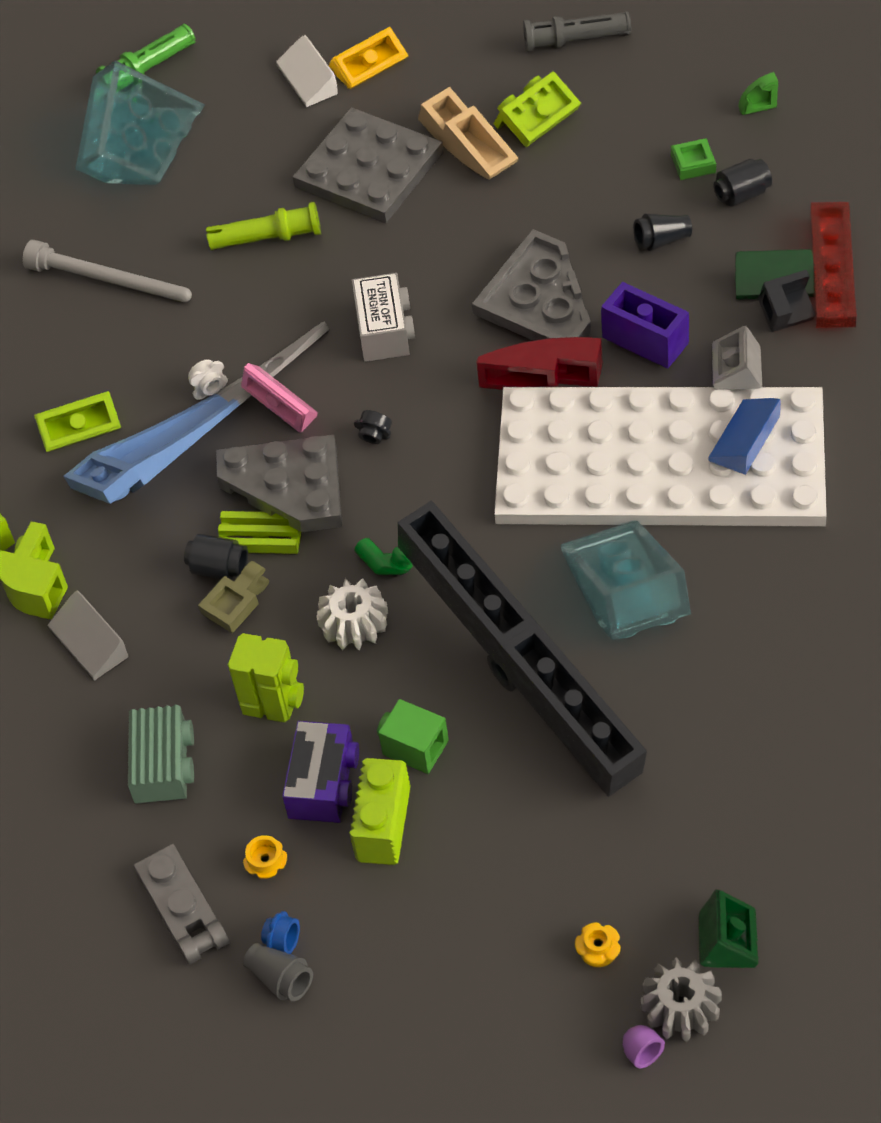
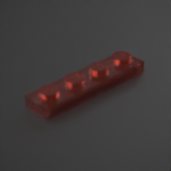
M811 202L810 220L816 328L856 327L857 314L849 202Z

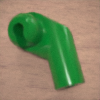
M370 538L360 540L355 546V553L377 575H404L413 567L412 563L398 547H395L392 553H383Z

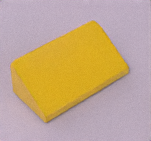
M388 27L333 57L328 66L334 75L349 89H352L408 58V54L391 27Z

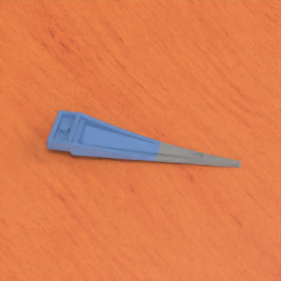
M326 322L318 324L259 367L274 377L329 330ZM241 377L216 394L209 396L190 408L128 438L92 452L63 477L73 490L109 504L124 498L129 491L134 493L147 484L249 398L251 394L241 387Z

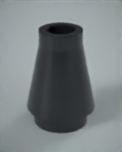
M643 214L642 218L635 219L634 239L639 249L646 248L648 251H653L682 238L691 237V219L688 215Z

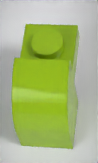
M31 521L24 536L22 535L18 538L14 553L0 550V580L9 601L16 609L29 615L52 620L68 585L60 564L49 561L55 547L46 524Z

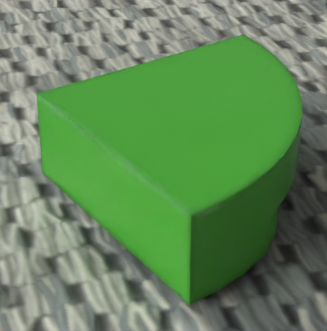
M774 72L758 78L743 92L738 105L742 115L777 107L778 79Z

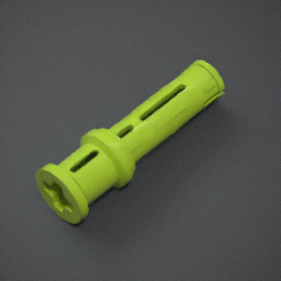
M310 202L308 207L286 211L285 208H279L278 211H275L274 215L208 226L206 227V232L209 233L207 234L209 247L211 250L226 246L245 244L279 237L280 240L288 241L291 239V236L313 232L314 235H320L321 228L315 202Z

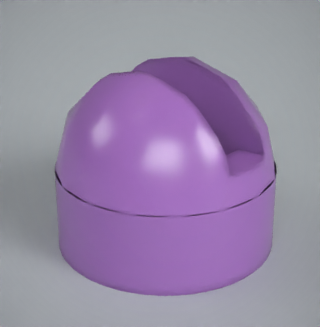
M636 1025L628 1029L623 1036L622 1042L626 1057L637 1068H645L651 1065L661 1055L665 1046L664 1040L646 1025Z

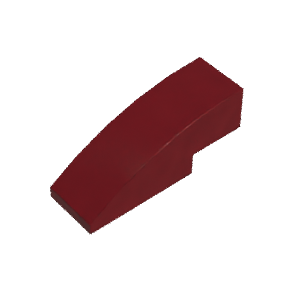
M565 337L542 339L500 348L478 356L476 363L479 388L503 390V387H558L559 384L598 387L603 364L602 338Z

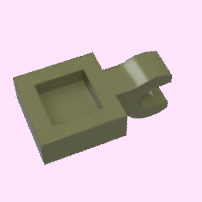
M251 561L244 567L235 581L224 576L198 605L201 614L233 634L259 604L256 595L263 592L269 584V579L262 576L266 571L265 568Z

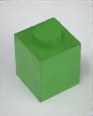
M401 699L398 700L391 713L386 712L382 716L377 728V735L379 736L384 756L393 760H401L407 763V766L426 774L430 773L449 741L445 717Z

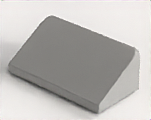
M742 326L713 341L712 375L715 389H759L762 387L761 348L747 326Z
M78 590L68 598L48 624L52 633L94 681L129 657L123 640Z

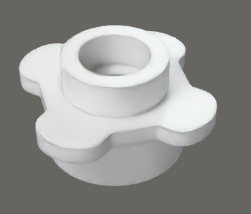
M203 360L192 367L188 374V380L195 389L193 392L195 399L202 400L206 396L214 395L227 384L228 378L222 373L224 369L222 362Z

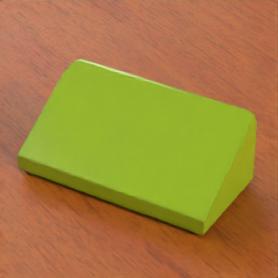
M109 391L34 415L46 452L121 429Z

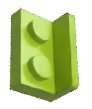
M552 71L543 79L540 76L533 78L523 88L524 93L517 98L513 94L507 97L498 106L499 114L493 124L498 129L506 124L527 148L578 110L581 102L558 75Z

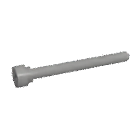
M32 239L27 243L23 252V265L27 269L41 272L52 267L180 302H188L192 296L191 291L186 287L57 254L45 242Z

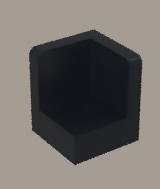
M807 270L763 283L758 300L771 332L814 319L815 311L805 289L810 278Z

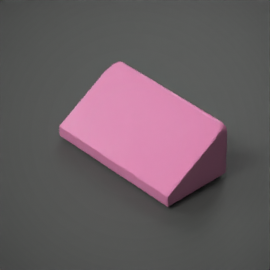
M250 363L244 366L241 387L295 430L302 432L317 417V411L262 368Z

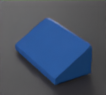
M743 399L709 455L708 461L746 475L780 418L781 399Z

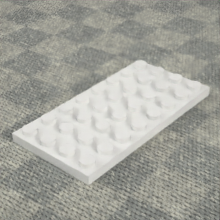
M503 387L495 523L542 525L826 526L823 388ZM743 399H781L780 418L746 475L708 461L709 455Z

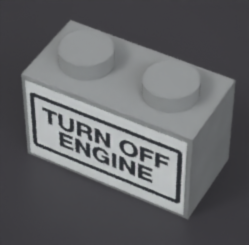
M397 273L352 279L364 362L410 355L408 339L415 338L412 315L404 316V311L410 310L407 287H399Z

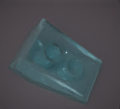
M632 521L561 544L562 553L594 617L612 640L630 638L639 631L657 625H669L678 618L691 615L684 569L638 521Z

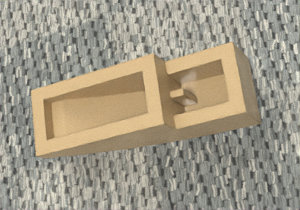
M450 87L421 104L418 120L437 140L442 141L443 146L451 154L481 176L490 180L518 162L519 158L477 108L474 105L467 108Z

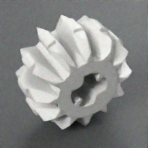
M345 578L343 587L337 588L329 585V596L319 597V610L316 617L318 626L323 630L324 637L328 643L337 641L338 646L342 650L348 644L354 643V646L360 651L363 641L367 640L375 644L377 633L386 632L387 602L382 598L377 586L368 588L363 578L356 585H351Z

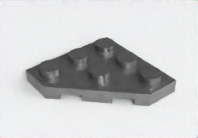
M534 229L472 303L474 315L533 341L549 338L587 337L591 332V320L588 311L585 309L575 271L572 270L565 242Z
M334 435L313 436L304 439L274 441L266 444L216 450L217 480L220 489L229 494L235 491L247 497L248 504L266 512L270 516L277 513L288 519L289 525L300 532L342 527L337 449Z

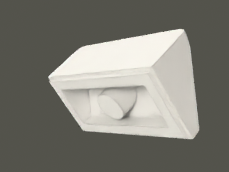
M306 35L300 37L276 61L277 67L306 107L338 94L334 73Z

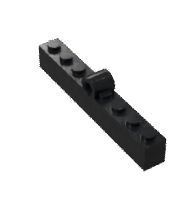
M431 500L397 522L398 548L488 653V665L499 683L508 691H513L516 688L520 691L608 797L642 774L647 750L436 504Z

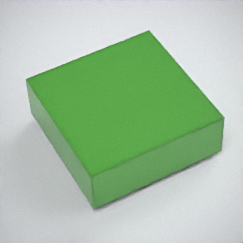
M707 138L671 146V157L680 180L716 173V161Z

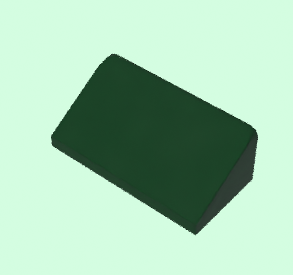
M801 249L736 252V299H758L764 282L803 270H807L810 276L805 288L808 297H814L813 251Z
M715 889L699 912V964L703 967L755 968L759 963L756 909L721 890Z

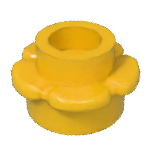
M267 835L252 839L246 847V857L243 860L246 871L252 875L257 874L261 879L274 877L277 874V870L283 869L287 863V853L282 850V844L275 838ZM268 856V861L263 862L261 860L262 857Z
M597 922L590 923L582 928V934L575 939L576 952L581 955L585 963L592 967H605L612 963L620 953L621 946L618 944L620 936L616 929L610 925L601 926ZM600 940L602 945L597 947L594 945V942Z

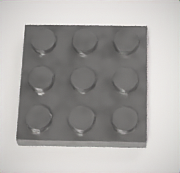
M351 107L293 176L294 186L387 223L444 152L443 143L437 139Z

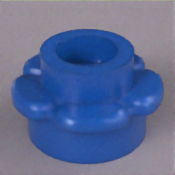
M285 911L276 913L273 918H267L262 928V943L266 947L291 954L299 938L300 924L298 919L289 917Z

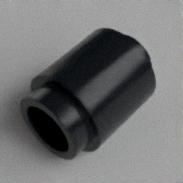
M748 159L717 172L713 188L720 202H725L728 206L733 207L764 194L766 188L772 185V176L765 161L762 159Z
M197 534L194 540L189 541L186 545L184 562L186 565H189L191 574L218 579L226 576L232 580L234 577L237 578L247 565L248 548L245 545H239L238 540Z

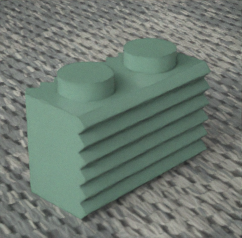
M175 704L172 707L166 705L164 708L157 706L155 709L151 707L147 709L140 708L139 710L131 709L129 711L128 788L135 804L186 799L187 784L194 783L192 757H187L186 746L194 745L193 724L191 720L184 719L179 705Z

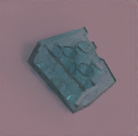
M116 60L93 76L76 169L105 183L158 184L177 154L176 150L179 144L188 135L192 128V122L201 113L205 104Z

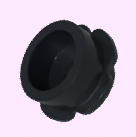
M364 410L360 419L354 421L355 428L359 429L358 436L366 442L380 444L382 439L388 440L390 438L392 421L382 413Z

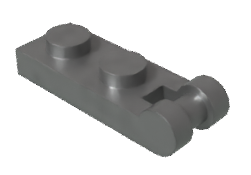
M174 844L134 864L139 878L189 965L200 960V954L215 946L218 950L230 943L222 925L211 910ZM204 926L205 931L192 938L190 937V933Z

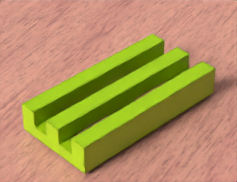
M221 511V524L218 526L219 537L238 540L239 545L247 546L248 553L298 554L301 532L291 527L288 519L277 513L270 516L266 512ZM229 536H252L253 538H229ZM268 536L291 537V539L269 538Z

